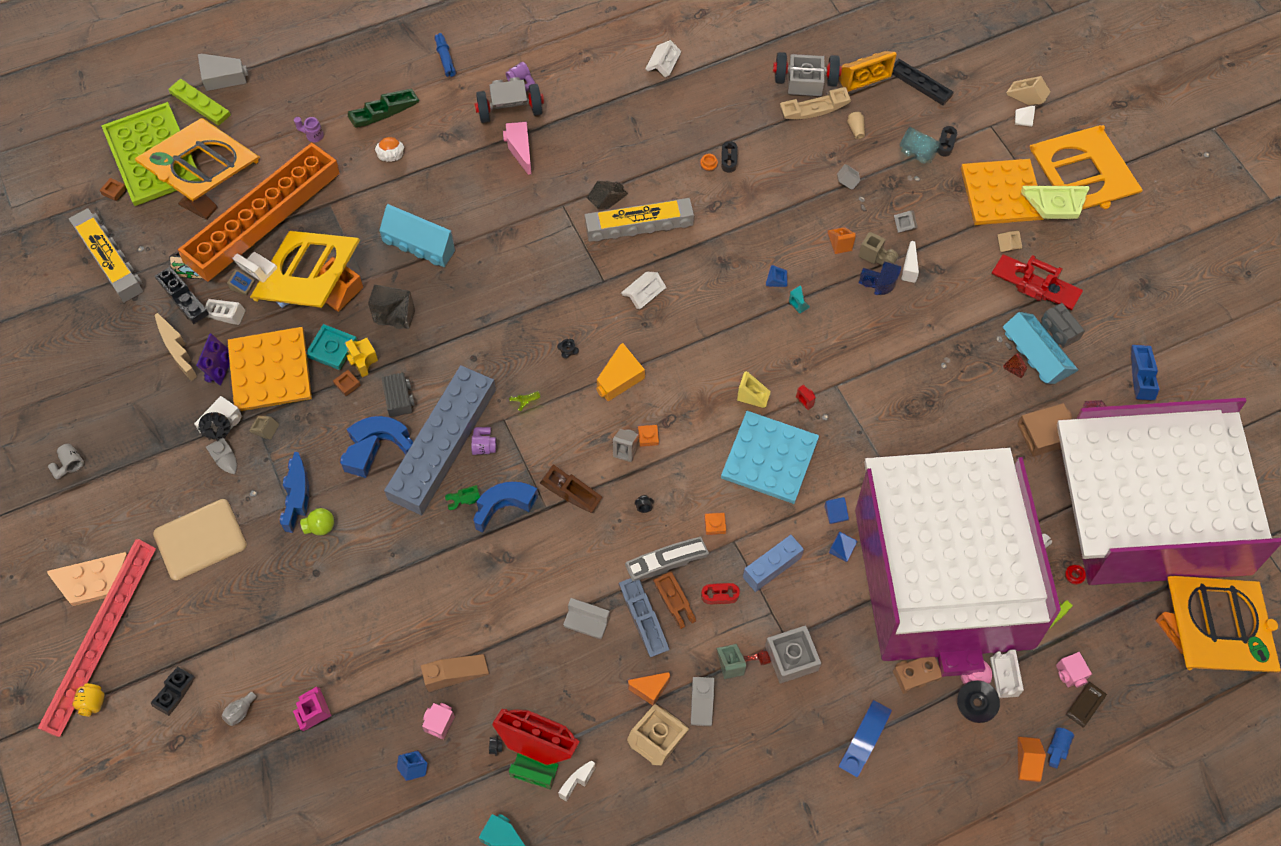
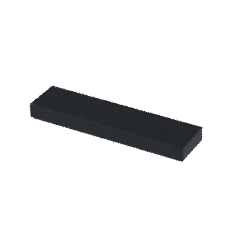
M899 58L895 61L892 75L944 106L953 96L954 92L921 71Z

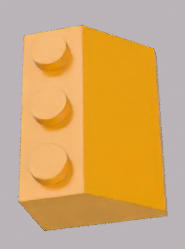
M884 51L849 64L842 65L841 77L838 80L849 92L889 78L892 75L897 54L896 52Z

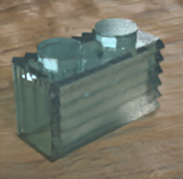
M909 127L899 146L902 149V153L908 156L913 154L917 156L916 159L925 164L926 161L932 162L941 143Z

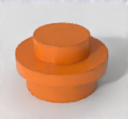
M705 154L701 158L700 165L705 170H714L718 165V160L713 154Z

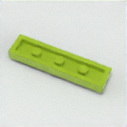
M179 79L168 89L170 94L218 126L231 116L227 109L182 79Z

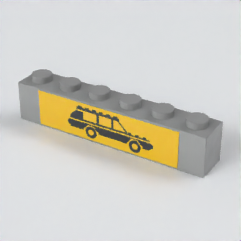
M690 198L584 214L589 242L610 238L616 239L622 236H634L641 233H653L654 231L671 230L673 228H686L693 226L694 221Z
M87 208L70 217L69 220L123 303L142 293L143 290L140 287L143 284L137 274L133 276L132 272L134 270L129 262L125 263L123 261L126 259L120 249L118 251L115 249L118 247L112 237H107L109 232L104 225H99L101 220L97 214H92Z

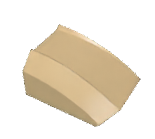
M654 704L631 730L627 741L631 749L649 760L652 765L661 766L680 743L689 728L667 710Z

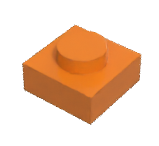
M657 425L638 426L640 447L659 445Z
M725 513L705 514L706 535L726 534Z

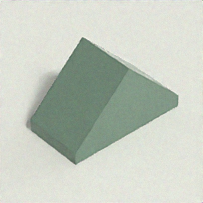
M737 644L717 648L724 679L745 674L746 662Z

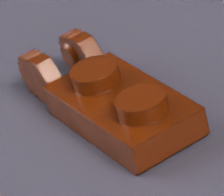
M670 571L653 579L657 591L671 616L674 617L680 629L685 627L684 621L679 615L682 611H685L691 623L696 622V618L690 609V604L673 573Z

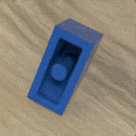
M373 435L348 447L340 460L344 472L364 478L367 477L380 446L377 436Z

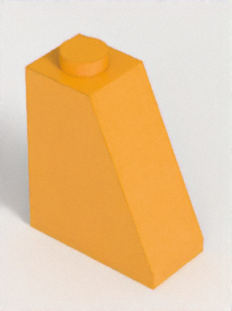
M624 343L619 345L597 378L596 390L608 402L645 379V369Z

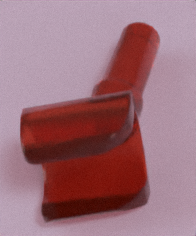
M760 651L751 656H743L745 661L759 660L761 665L771 662L767 651Z

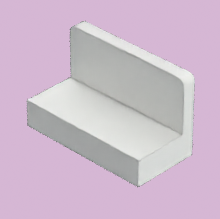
M671 40L658 45L646 70L650 71L656 68L664 77L669 76L681 53L680 49Z
M253 252L247 259L238 253L232 258L243 271L262 283L277 269L274 263L256 252Z
M645 272L621 293L623 296L630 297L635 307L641 309L663 291L666 286L657 272Z

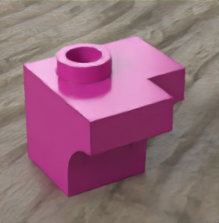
M315 687L299 696L300 701L296 703L297 709L293 711L302 731L332 716L319 687Z

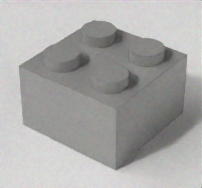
M806 625L768 637L765 647L780 684L819 671L821 661Z

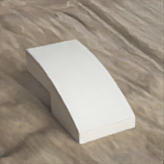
M590 761L575 771L558 792L559 797L567 801L577 783L585 787L596 768L595 763Z

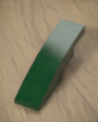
M412 88L382 94L380 100L364 103V108L348 111V118L355 128L400 113L419 103V99Z

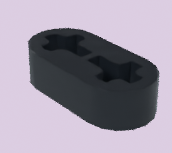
M946 126L941 132L937 146V153L940 156L947 157L952 153L957 137V130L954 127ZM947 133L951 134L950 138H946ZM944 144L948 145L947 149H943Z
M733 141L724 142L722 145L721 168L727 173L734 172L737 167L738 147ZM727 160H731V165L727 164Z

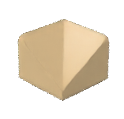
M1019 231L998 234L1001 252L1022 248Z

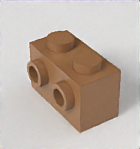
M935 657L914 659L911 662L904 660L897 663L893 670L903 694L912 688H921L926 686V683L935 680L938 682L943 678ZM925 664H929L931 669H927ZM906 671H911L912 676H908L906 674Z

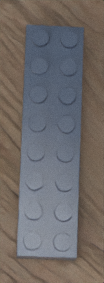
M460 365L384 491L389 501L419 515H423L496 391L494 379Z

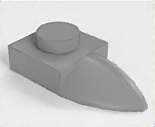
M224 438L206 446V449L222 470L231 474L236 473L237 462L235 455Z

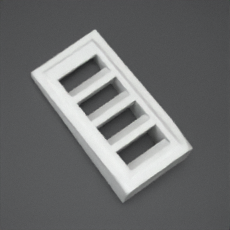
M911 241L907 250L901 279L915 283L919 270L915 241Z
M208 299L205 306L209 313L206 317L230 324L239 325L245 313L243 306L237 302Z

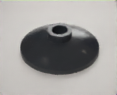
M971 681L960 689L957 696V705L959 711L967 720L974 723H985L997 715L1000 708V699L997 691L990 684L984 681ZM975 699L981 702L979 707L974 705Z

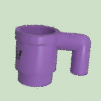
M520 62L505 73L508 81H510V78L519 77L520 80L525 79L527 82L525 84V91L529 90V85L536 84L524 62Z
M300 117L294 118L297 130L306 133V137L310 142H319L323 139L324 133L319 121L315 117L307 118L304 121V125Z
M491 427L474 428L472 455L496 453V437L481 436L491 435Z

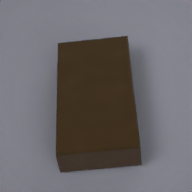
M1089 681L1066 713V716L1084 728L1107 694Z

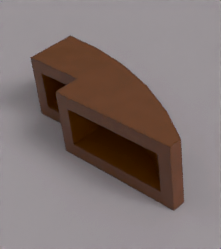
M554 464L540 481L541 485L554 494L590 513L593 512L602 499V496L572 474L567 475Z

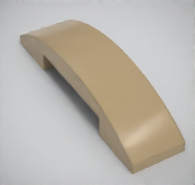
M846 87L830 90L827 96L799 103L797 99L782 102L780 107L786 119H807L833 112L850 103L851 99Z

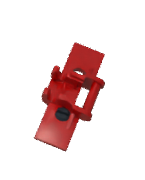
M1003 254L991 273L1015 284L1019 292L1039 301L1042 299L1046 301L1048 299L1057 304L1063 303L1070 310H1073L1083 293L1082 289L1058 279L1063 268H1056L1040 261L1034 255L1025 264ZM1034 266L1051 274H1048L1046 279H1043L1034 274ZM1022 272L1024 277H1017L1015 273Z

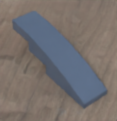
M630 578L619 582L618 584L649 656L653 657L670 650L640 580L632 581Z

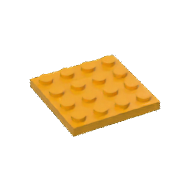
M1030 159L961 165L974 225L1044 220L1021 193L1023 186H1037Z
M303 327L228 339L233 401L239 411L312 399Z

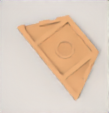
M126 552L50 570L47 573L72 606L104 599L128 554Z

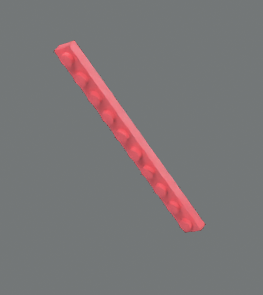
M140 539L135 540L38 729L56 737L61 736L74 710L72 703L77 689L88 683L156 548Z

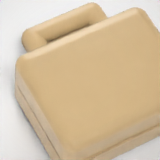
M220 499L156 528L153 532L172 580H180L239 553L247 545L231 506L226 499Z

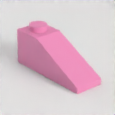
M527 122L506 123V131H503L504 141L508 142L509 150L529 175L531 174Z

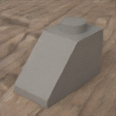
M620 429L613 438V457L632 462L639 443V434L629 429Z
M693 677L691 725L712 726L714 678Z

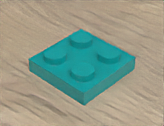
M323 324L307 350V358L340 370L347 359L346 356L349 355L345 342L351 339L357 341V338Z

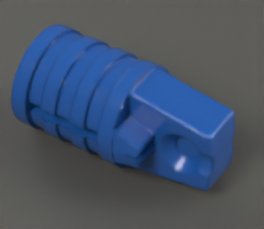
M1059 727L1055 729L1047 752L1051 754L1050 767L1058 769L1061 758L1067 759L1068 750L1075 736L1071 731Z

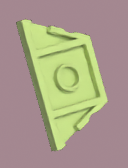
M1023 186L1021 193L1043 219H1078L1089 191V186Z

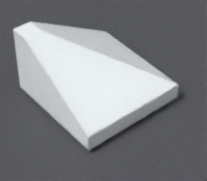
M1035 106L1016 109L1015 125L1032 126Z

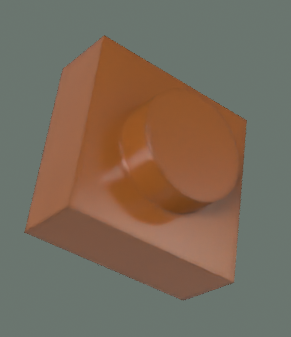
M110 178L100 189L102 195L117 201L127 188L125 184Z
M349 370L333 380L334 385L345 396L361 386L360 382Z

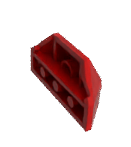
M501 709L492 724L508 749L545 765L570 759L579 745V740L574 737L566 726L528 710L508 711L507 709Z

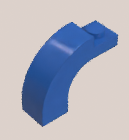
M374 416L365 418L347 428L349 437L354 443L375 435L378 437V440L394 442L405 455L413 444V441L409 438L407 427L389 417Z
M504 482L488 489L477 501L478 511L473 519L476 530L483 533L493 514L500 508L515 506L530 512L538 497L537 488L522 482Z
M874 700L872 701L839 765L840 768L856 777L859 776L892 712L891 709Z

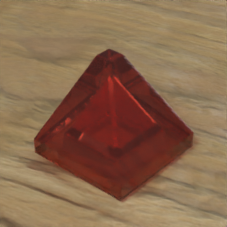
M1018 353L1003 365L1005 370L1019 378H1022L1027 370V366Z

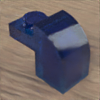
M884 261L881 273L863 268L858 283L866 287L875 288V295L888 294L895 288L902 266Z

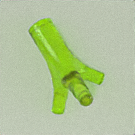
M536 391L527 395L510 397L509 400L521 402L518 410L522 411L528 402L539 399L540 394Z

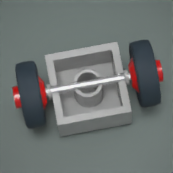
M778 52L776 62L773 63V73H775V83L783 84L785 76L789 72L788 94L822 96L824 75L827 76V85L836 87L838 79L841 77L842 66H840V58L837 55L830 56L826 68L824 67V56L795 54L790 55L788 66L787 54L785 52Z
M519 77L510 78L509 82H503V80L492 81V84H489L490 104L486 98L485 91L476 92L477 103H475L476 113H479L480 122H490V108L494 110L526 105V103L528 104V102L532 108L533 115H541L544 99L543 93L540 94L538 84L529 85L527 98L524 79L520 80Z

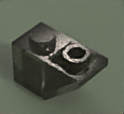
M597 181L587 199L598 209H609L626 197L628 192L617 181Z

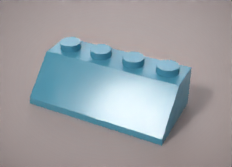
M387 204L379 230L382 241L387 245H394L404 252L408 251L420 259L429 260L434 265L445 267L455 252L451 230Z
M1018 312L1003 326L1006 331L1005 335L1017 344V350L1021 354H1025L1029 359L1027 361L1032 368L1037 369L1040 373L1039 377L1043 382L1055 384L1078 371V368L1033 314Z

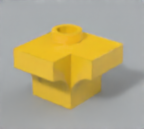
M368 338L361 341H353L351 339L345 342L349 353L346 357L350 365L356 366L362 378L369 375V366L377 362L378 358Z

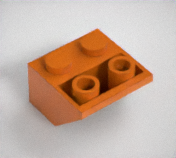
M332 257L321 268L317 277L329 270L336 258ZM345 266L325 303L339 312L363 289L360 275Z

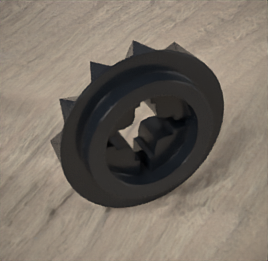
M210 412L203 415L199 420L198 430H200L202 437H207L209 441L211 439L217 441L222 438L225 439L228 433H230V421L221 413ZM212 421L215 424V426L218 427L217 432H215L213 428H210L212 425Z

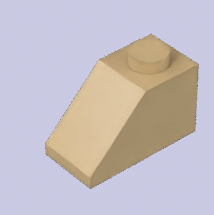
M1042 76L1014 81L1006 93L1008 96L1030 106L1044 103L1050 90Z

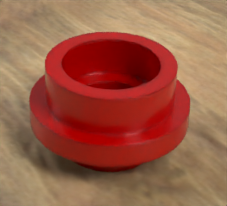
M1071 565L1066 569L1065 577L1071 584L1078 585L1084 582L1086 572L1080 565ZM1072 573H1076L1078 578L1074 577Z

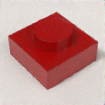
M803 384L797 389L796 398L809 410L814 407L816 397L814 392Z

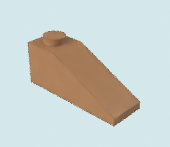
M484 654L441 659L421 665L428 692L489 675Z

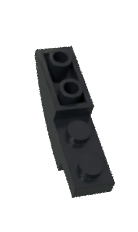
M171 267L155 275L156 280L193 325L209 315L207 309L193 295Z

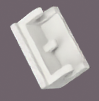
M1009 650L1006 654H1001L999 651L993 657H990L996 691L999 698L1018 697L1024 689L1016 650Z

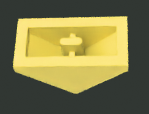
M746 371L739 386L737 401L765 408L771 391Z

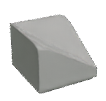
M844 164L837 173L838 181L850 189H854L860 181L859 172L847 164Z
M914 211L894 215L898 233L918 228Z

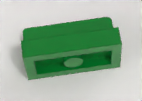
M518 753L514 765L511 764L509 775L511 778L551 790L558 764L545 765Z

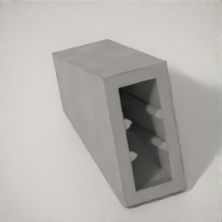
M198 54L201 78L206 91L247 83L246 76H248L246 65H242L241 59Z

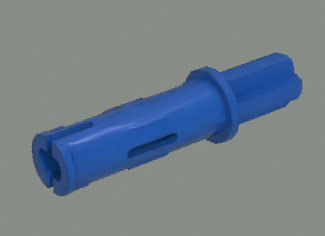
M439 33L434 37L437 45L436 51L440 55L445 75L453 77L456 71L449 53V45L446 44L442 33Z

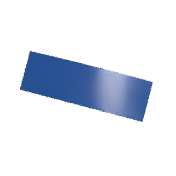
M1132 345V377L1136 399L1156 400L1160 389L1156 378L1158 369L1152 347Z

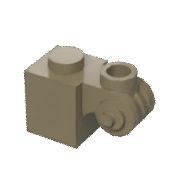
M869 232L861 244L858 257L873 264L877 262L883 268H891L898 259V253L892 249L886 251L883 248L886 239Z

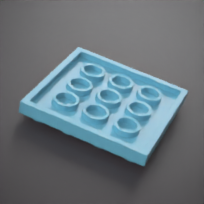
M746 411L721 474V479L795 504L819 435Z

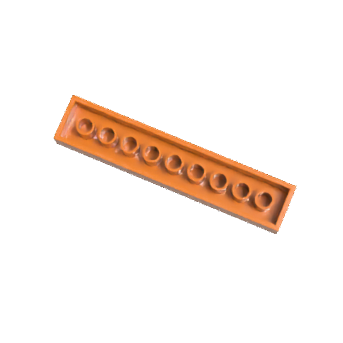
M311 142L181 246L178 252L183 263L209 282L234 261L232 258L237 253L242 255L340 174L337 160Z

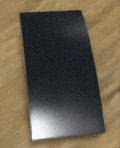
M177 666L164 681V688L151 701L152 707L169 716L180 703L195 677Z

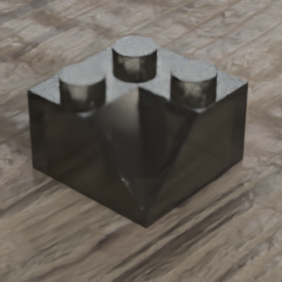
M374 284L368 301L374 323L382 326L390 325L398 329H409L415 313L411 292Z

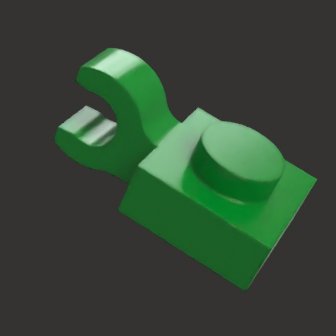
M477 485L458 490V493L445 495L446 501L454 500L452 504L448 505L449 510L456 509L460 502L461 504H473L480 498Z

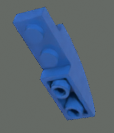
M294 452L293 458H290L288 475L283 479V487L288 495L285 500V512L280 516V524L284 531L293 533L298 515L306 516L309 502L308 476L298 452Z

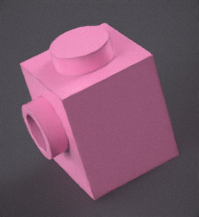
M1080 652L1065 657L1056 664L1059 677L1063 683H1066L1068 688L1074 685L1076 688L1088 683L1087 679L1092 675Z
M433 703L431 709L428 708L423 717V720H425L422 725L424 731L444 740L455 718L453 711H451L452 708L443 703H440V705Z

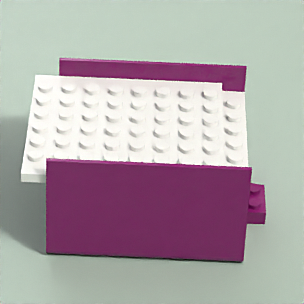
M1246 398L1081 408L1076 419L1058 420L1057 429L1088 585L1168 581V576L1199 578L1251 576L1281 545V538L1271 537L1239 414L1247 401Z
M1000 448L865 458L866 473L855 508L881 659L883 661L938 657L941 675L946 677L984 672L985 664L982 654L1008 652L1009 650L1023 651L1037 648L1058 616L1061 608L1023 457H1018L1014 465L1011 449Z

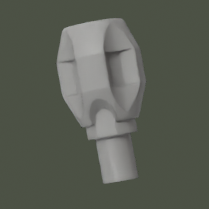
M250 692L245 698L231 702L224 709L221 716L222 719L230 726L239 723L246 716L250 703L257 698L256 695Z

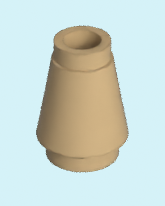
M861 112L851 113L848 116L847 122L855 139H861L865 137L864 116Z

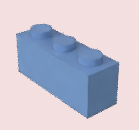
M789 535L744 569L743 578L757 592L800 560L804 549L792 535Z

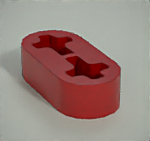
M733 583L707 584L702 588L701 598L704 603L710 605L732 604L738 600L740 590ZM730 589V590H732V593H735V594H733V597H729V594H723V593H727L728 590ZM708 590H711L712 594H714L713 598L705 595L708 593Z

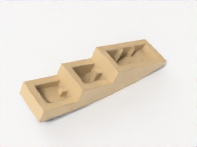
M158 313L155 314L159 332L167 349L184 374L191 381L194 380L197 375L188 364L192 360L183 348L186 345L183 338Z

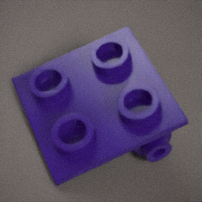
M210 333L196 366L205 373L204 380L211 383L214 380L221 386L230 365L229 349Z

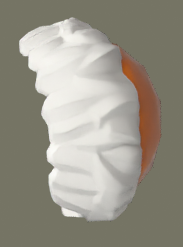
M386 137L377 144L375 151L380 160L392 162L402 157L404 145L393 137Z

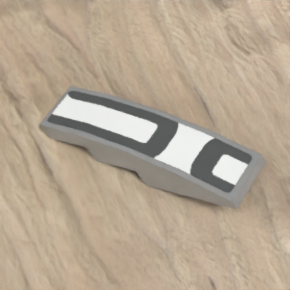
M697 537L627 561L625 566L632 581L665 574L669 569L687 565L689 561L706 558L709 552L702 538Z

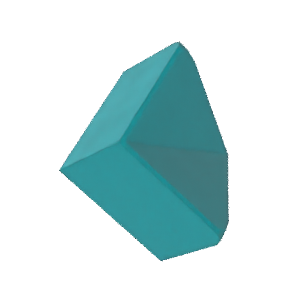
M801 285L792 290L789 297V303L800 314L810 307L803 298Z

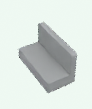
M571 598L568 604L569 611L563 624L564 627L602 639L610 618L609 610Z

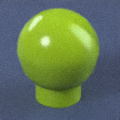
M317 508L311 511L307 518L300 520L303 533H313L315 535L328 534L333 529L335 522L332 513L324 508Z

